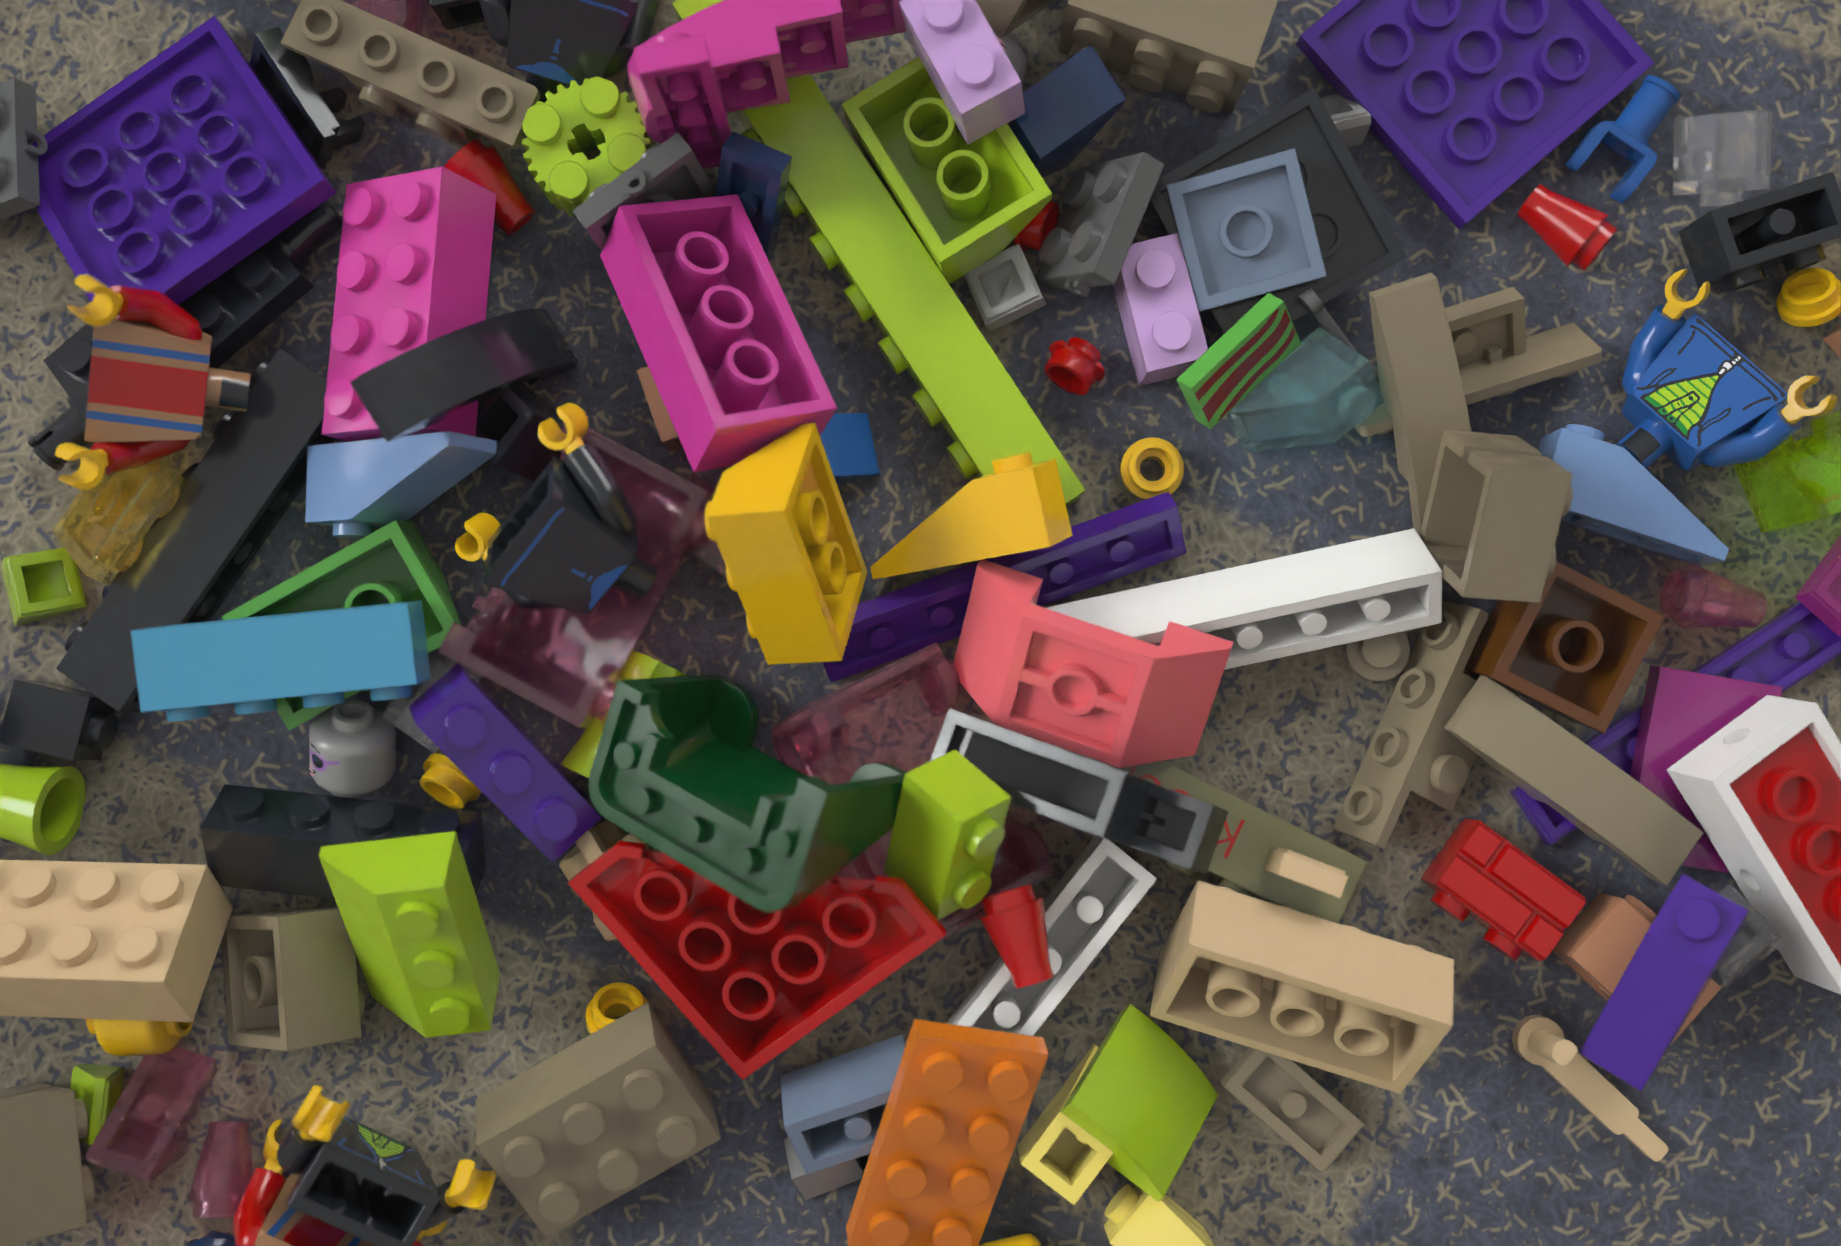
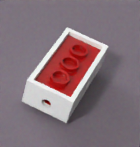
M1766 695L1669 767L1667 772L1793 975L1841 995V743L1817 703Z

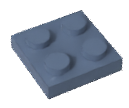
M1295 148L1167 185V192L1199 313L1319 280L1327 276Z

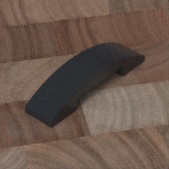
M541 308L526 309L486 319L438 337L357 376L350 384L388 443L438 423L454 409L526 381L530 386L573 369L579 362L547 310Z

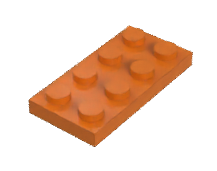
M914 1019L846 1225L848 1246H979L1049 1055L1044 1037Z

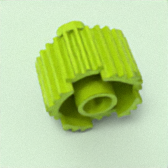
M598 76L584 79L583 85L579 86L575 80L570 81V88L567 89L560 84L557 86L558 93L555 95L548 91L545 93L547 101L545 103L537 101L535 105L527 109L522 123L523 131L527 138L522 139V145L526 149L523 156L529 165L527 167L550 203L554 204L560 211L564 209L571 218L574 216L572 211L585 202L596 188L613 181L637 163L648 149L657 145L656 141L645 131L636 101L632 102L626 91L620 94L614 82ZM598 147L601 154L595 159L588 160L585 153L591 148Z

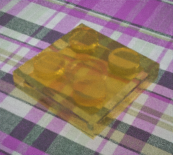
M164 457L141 467L104 475L101 482L95 487L88 490H80L52 532L86 576L109 586L119 571L127 570L136 561L142 548V538L156 518L164 517L174 507L180 493L179 486L185 478Z

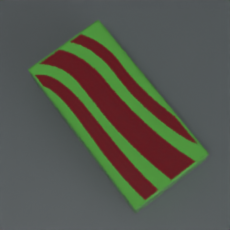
M1267 293L1176 379L1196 421L1211 430L1301 344L1285 302Z

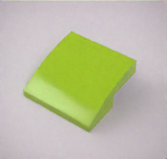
M1130 1003L1117 1016L1061 1112L1114 1152L1107 1161L1110 1166L1156 1201H1159L1165 1196L1218 1094L1207 1077L1186 1052L1150 1018Z

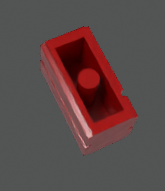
M1464 818L1444 844L1443 849L1439 851L1420 879L1435 890V893L1430 898L1434 905L1461 923L1465 921L1468 915L1488 929L1482 939L1495 950L1515 962L1521 954L1540 962L1546 959L1563 936L1564 929L1571 925L1586 904V898L1486 824L1474 819Z

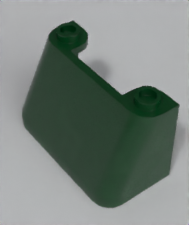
M720 674L618 680L590 772L588 786L594 807L604 818L756 909L772 912L797 906L893 829L905 773H907L904 770L884 762L867 764L854 773L850 782L831 785L817 776L808 777L752 747L759 720L757 703L752 694L743 686Z

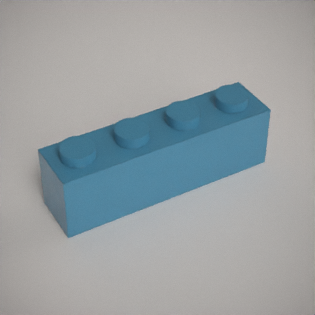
M422 600L131 630L141 712L166 710L167 721L169 722L209 717V705L234 703L235 714L240 715L277 710V698L302 696L304 708L345 703V691L370 689L371 701L405 698L412 696L411 685L431 679Z

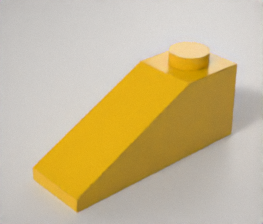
M1025 452L992 460L994 472L971 480L870 567L873 580L1047 548L1073 536L1056 459L1033 463L1031 452Z

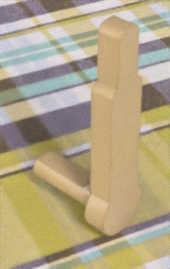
M1540 1015L1526 1016L1517 1023L1513 1030L1512 1042L1515 1051L1520 1057L1532 1064L1540 1065L1609 1131L1616 1135L1623 1134L1646 1157L1658 1162L1667 1154L1668 1146L1638 1118L1639 1110L1578 1053L1575 1044L1564 1038L1563 1031L1557 1023Z

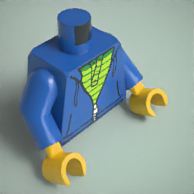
M1688 269L1677 271L1668 278L1665 284V296L1668 302L1665 305L1656 306L1630 345L1621 380V385L1628 396L1621 412L1635 428L1616 445L1624 447L1646 469L1663 454H1666L1685 471H1690L1702 463L1713 468H1720L1760 460L1801 428L1800 420L1804 416H1823L1833 410L1837 402L1836 395L1828 396L1813 409L1808 408L1803 401L1805 390L1817 383L1821 377H1801L1790 386L1787 393L1696 313L1686 321L1682 314L1687 308L1700 305L1708 298L1711 291L1710 283L1706 281L1693 300H1684L1677 292V285L1686 275ZM1788 398L1789 404L1786 406L1783 405L1786 399Z

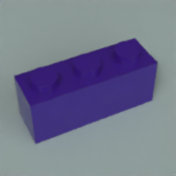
M459 662L409 706L415 725L552 863L602 818L586 793Z

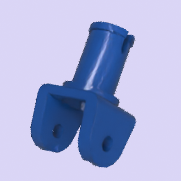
M1648 75L1615 122L1602 121L1587 130L1565 161L1564 166L1575 172L1584 164L1600 142L1632 163L1610 195L1611 198L1620 204L1624 203L1655 165L1657 155L1650 149L1647 141L1673 105L1680 100V92L1667 81L1653 75Z

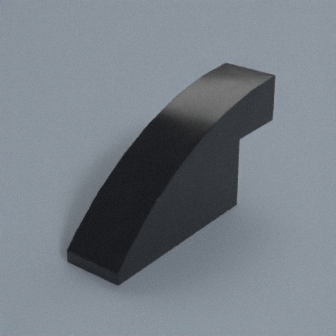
M949 708L930 761L956 749L1011 796L1010 803L1104 839L1136 848L1188 869L1207 874L1229 811L1154 784L1120 769Z

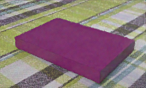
M1650 665L1630 776L1703 832L1682 863V866L1730 873L1667 772V769L1766 695L1781 697L1783 687Z

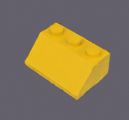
M805 423L724 471L712 501H709L705 508L704 520L708 537L718 544L726 564L728 584L733 591L738 592L746 611L748 632L753 639L758 640L768 665L842 661L867 576L863 557L816 424Z

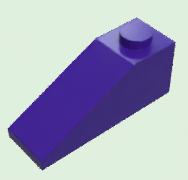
M1682 874L1648 929L1579 1054L1642 1092L1746 923L1749 910Z

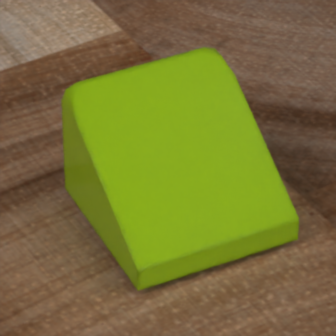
M72 546L3 558L1 571L15 626L87 607Z
M78 1064L72 1070L70 1090H74L75 1099L83 1101L87 1113L88 1133L85 1139H81L87 1145H99L118 1129L125 1074L122 1066Z

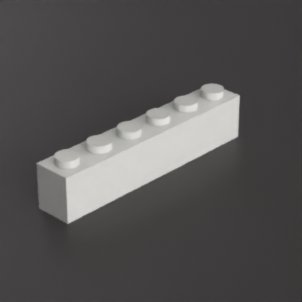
M1413 528L1046 607V609L1157 646L1161 643L1169 621L1232 641V649L1224 669L1226 670L1442 623V570Z

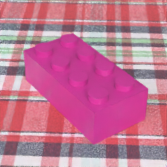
M444 167L346 184L333 324L330 336L331 345L327 385L324 397L323 435L346 442L384 438L350 383L357 376L400 354L458 329L486 320L496 206L495 193ZM479 400L454 409L438 423L408 435L451 431L476 436Z
M738 194L619 206L600 256L693 472L733 466L801 424L815 423L819 435H821L835 413L837 406Z

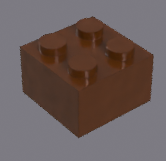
M1556 561L1552 576L1545 581L1540 603L1497 600L1477 639L1465 669L1479 676L1489 677L1505 689L1569 721L1605 734L1665 616Z

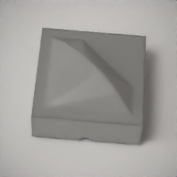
M1019 244L1002 251L964 275L983 321L990 332L1047 305L1024 251Z

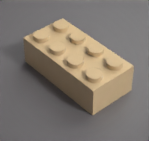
M0 860V1016L193 1022L233 905L207 865Z
M1197 881L1160 952L1150 1017L1401 1094L1453 1026L1454 959L1426 951L1415 945H1406L1370 934L1354 926L1341 925L1305 914L1292 907L1279 906L1237 893L1227 887Z

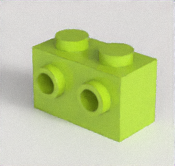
M956 749L905 773L883 872L889 877L904 879L938 920L960 908L969 909L983 899L991 886L990 874L997 848L1000 846L1005 835L1003 826L1011 796Z

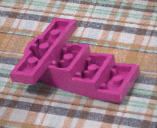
M723 0L696 12L661 31L640 46L634 47L628 62V79L645 131L653 140L660 144L678 132L692 149L703 169L718 167L722 146L733 132L727 112L790 103L786 78L849 68L846 43L906 32L899 5L901 0Z

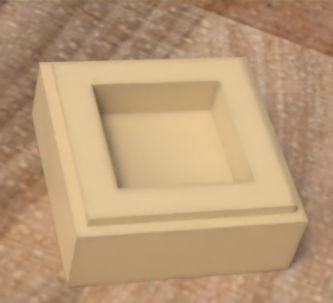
M1278 846L1276 849H1271L1264 870L1340 899L1349 877L1345 875L1346 871Z

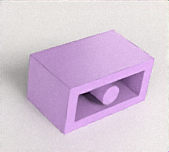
M901 0L899 2L908 38L967 144L1025 114L1021 80L976 0Z
M1178 233L1131 244L1115 284H1113L1138 385L1141 386L1180 376L1208 350Z

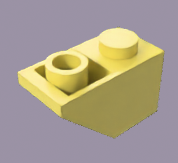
M1095 1043L1017 1145L1021 1165L1073 1205L1077 1203L1114 1153L1061 1112L1099 1048Z

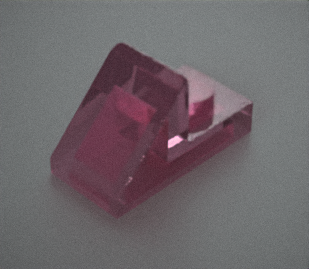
M177 1046L171 1051L160 1055H145L85 1156L87 1162L151 1183L188 1153L191 1143L186 1126L218 1071L216 1060Z

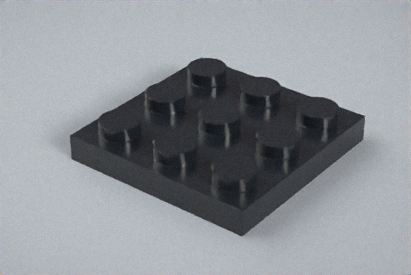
M1315 87L1160 177L1150 198V203L1168 235L1178 233L1167 192V185L1295 148L1327 276L1319 280L1270 293L1285 302L1292 322L1310 312L1298 297L1308 287L1325 304L1407 257ZM1265 295L1211 309L1210 311L1223 335Z

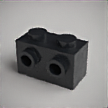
M1830 172L1711 210L1680 230L1678 233L1698 290L1706 281H1709L1710 287L1724 283L1726 292H1732L1766 279L1764 269L1783 264L1786 273H1792L1826 260L1823 249L1841 240V193L1834 173Z

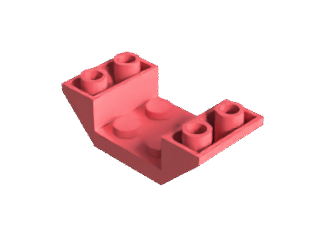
M984 559L979 561L951 672L993 724L1118 768L1194 756L1196 754L1232 649V641L1169 621L1161 643L1157 646L1040 607L1036 604L1043 579Z

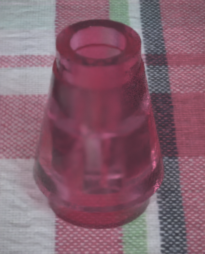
M1692 565L1686 569L1678 568L1670 572L1660 592V608L1663 615L1673 619L1676 625L1683 628H1755L1762 622L1767 609L1766 597L1761 591L1752 590L1750 587L1698 565Z
M209 1121L208 1135L205 1136L187 1200L194 1201L192 1217L234 1218V1214L254 1173L251 1137L249 1135L250 1121Z

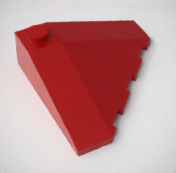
M622 840L614 844L568 882L579 897L742 1080L942 939L947 931L904 879L876 876L875 880L834 875L797 906L779 911L765 912L756 909L663 852L646 849V844Z

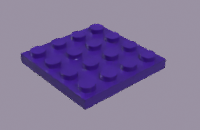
M1342 0L1301 34L1296 43V46L1341 97L1360 104L1371 114L1369 129L1459 230L1654 64L1653 60L1599 0Z
M213 16L43 135L47 141L48 148L45 154L38 156L40 205L35 208L76 277L81 274H88L109 288L119 285L160 291L179 305L337 192L230 33ZM36 141L30 144L38 148V144ZM84 290L88 299L90 300V302H92L95 297V293H90Z

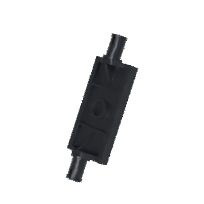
M327 200L179 304L180 307L199 321L203 333L212 336L209 368L218 369L314 287L302 272L309 266L305 259L340 231L343 223L342 217ZM89 324L84 325L44 359L48 368L70 397L68 399L70 407L40 433L32 436L28 440V444L34 448V453L43 462L57 471L64 468L68 462L55 455L56 449L60 444L69 442L85 448L90 443L84 441L94 326Z

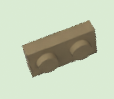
M1249 1047L1220 1081L1223 1087L1322 1174L1365 1125L1295 1062Z

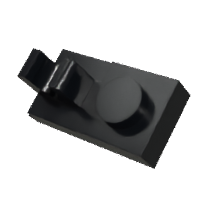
M279 27L258 32L254 38L250 65L317 164L323 170L326 168L327 162L331 160L333 150L360 140L365 122L361 116L354 117L351 120H341L334 117L333 113H338L344 109L347 94L342 88H333L318 93L312 83V71L306 57L285 48L281 44L284 34Z

